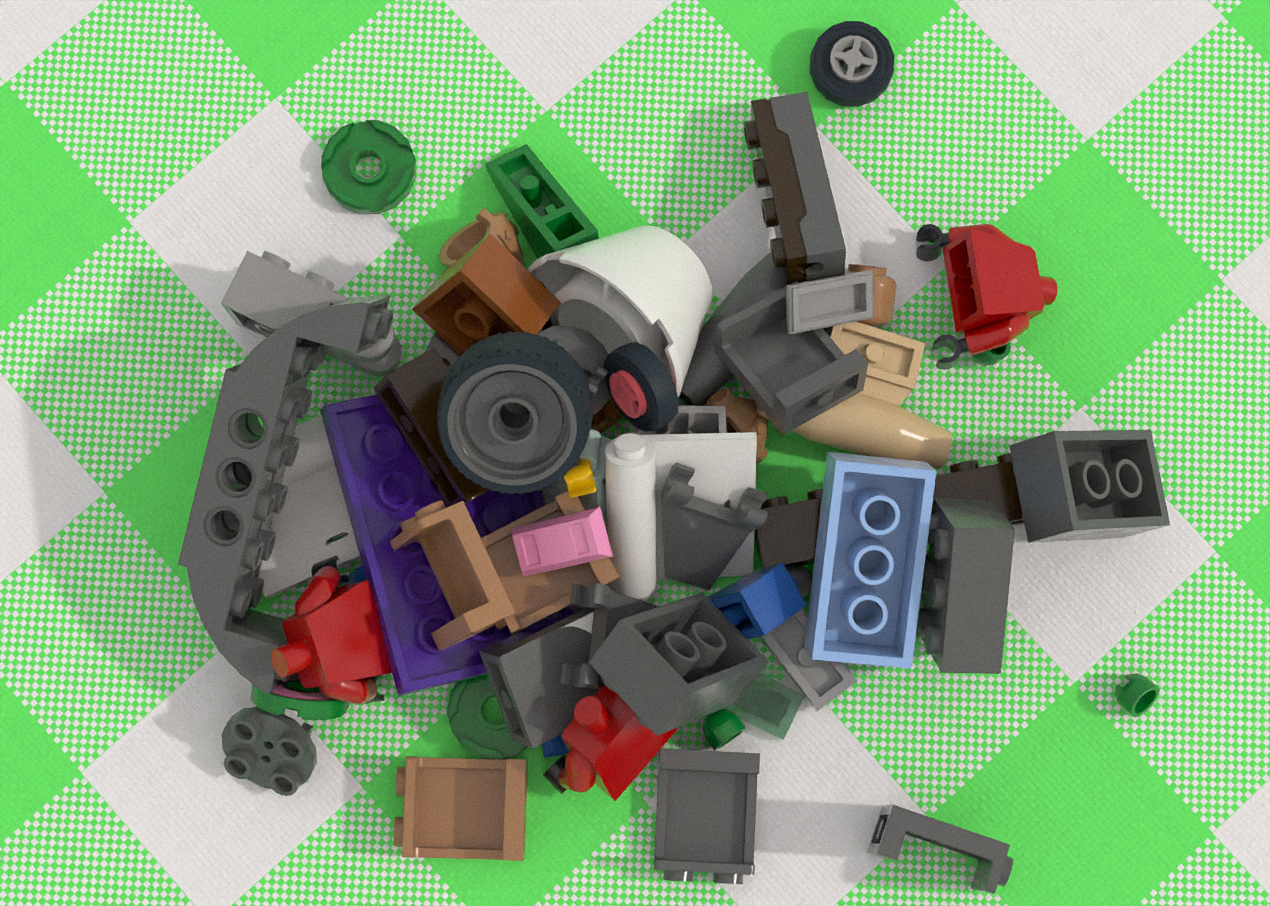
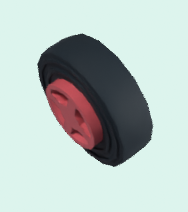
M638 342L622 345L609 353L604 361V368L608 370L604 378L612 400L622 415L634 427L645 432L660 429L670 423L678 413L679 400L675 384L659 357L647 346Z

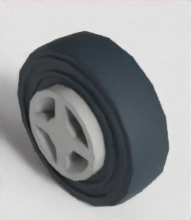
M844 21L829 27L818 37L810 55V74L816 89L827 100L840 106L859 107L873 102L887 89L894 73V53L889 40L876 27L862 21Z

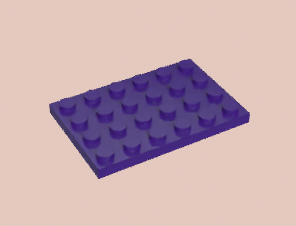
M377 394L326 404L320 409L366 580L369 581L376 602L398 697L485 675L487 672L479 650L495 642L509 646L574 614L573 605H570L514 635L511 634L508 626L498 630L496 625L473 637L439 652L431 633L454 620L455 617L421 544L414 542L394 551L390 541L403 532L400 527L401 523L416 516L415 512L443 500ZM490 490L467 504L466 508L480 538L545 506V501L541 490H535L531 493L524 492V494H503L499 491L494 492Z

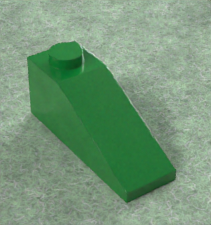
M527 144L486 163L488 174L537 259L549 253L599 239L598 230Z

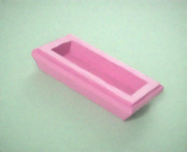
M600 507L511 528L523 577L613 556Z

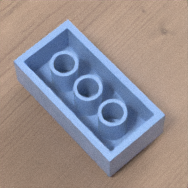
M827 452L804 647L812 660L912 668L936 470L927 462Z

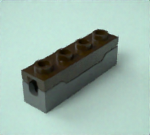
M808 92L771 97L770 100L765 98L751 101V120L743 122L747 149H756L758 159L752 160L756 188L765 187L767 198L761 199V208L765 227H774L776 235L775 239H770L774 267H783L787 285L796 281L802 283L803 281L807 282L845 275L846 247Z

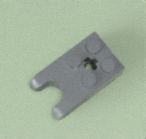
M247 251L221 304L236 324L267 338L276 329L303 314L350 299L332 290L335 284L321 275L308 271L306 277H303L289 270L291 264L273 253L264 251L260 257ZM391 325L385 340L380 338L377 345L357 354L324 345L320 363H323L326 355L369 375L385 376L393 371L400 362L401 345Z

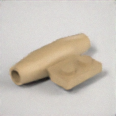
M859 322L828 327L826 333L845 355L857 349L867 360L868 368L864 390L791 431L810 441L857 455L925 461L933 468H942L950 454L952 433L899 406L915 388L926 343ZM757 404V414L770 420Z

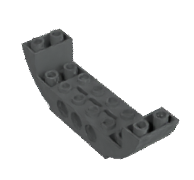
M389 295L357 297L303 314L271 333L250 352L241 364L225 370L178 565L187 567L193 601L204 628L219 652L240 675L266 694H271L283 681L288 682L292 676L282 678L277 675L270 660V654L273 649L288 644L282 627L285 619L252 610L251 607L256 608L261 599L264 579L258 577L262 561L269 560L275 545L276 533L270 531L274 513H281L287 497L288 486L282 484L286 466L291 467L294 464L299 450L300 439L294 437L298 418H305L311 402L312 391L306 389L310 370H317L322 358L324 345L357 354L377 345L380 338L385 340L393 320V310L387 309L390 299ZM258 417L262 420L264 428L260 424Z

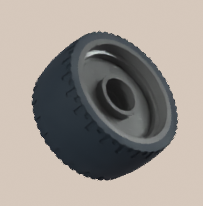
M510 331L504 334L498 333L497 335L488 336L487 339L484 338L473 344L461 355L444 381L437 410L440 441L453 466H456L458 471L463 473L468 480H472L473 483L479 484L485 489L488 488L494 492L499 491L503 494H524V492L531 493L535 490H542L543 487H549L572 469L585 448L592 422V397L586 376L583 374V370L576 359H573L572 355L565 348L560 347L555 341H551L547 337L543 338L538 334H531L530 332L521 333V331ZM519 403L525 406L528 411L522 414H514L504 404Z

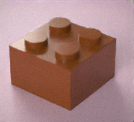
M489 234L443 271L412 310L461 356L473 344L484 338L487 339L491 335L504 334L510 331L538 334L561 302L505 246L501 245Z

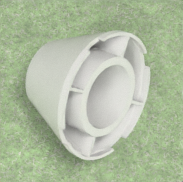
M639 226L546 254L537 259L527 269L561 302L541 331L552 326H574L590 332L605 346L608 354L628 343L638 342L645 345L659 357L667 368L679 397L712 299V285L704 265L682 240L670 232L655 226ZM610 395L605 405L620 412Z

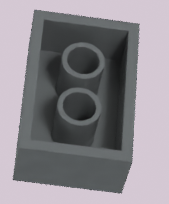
M1151 430L1052 431L1009 445L1028 543L1125 538L1170 525Z
M933 498L927 542L929 544L928 561H925L921 589V591H925L924 608H919L916 635L923 640L927 655L932 656L941 673L1001 674L1015 529L992 499Z
M703 592L619 620L589 661V664L601 676L603 683L610 690L616 692L635 712L637 720L656 736L737 703L769 663Z

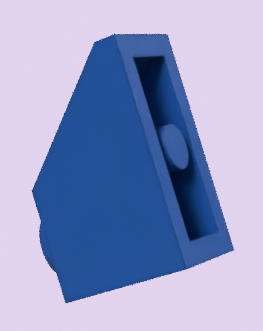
M783 563L757 570L707 596L747 639L766 635L807 606L799 593L796 579L786 570Z

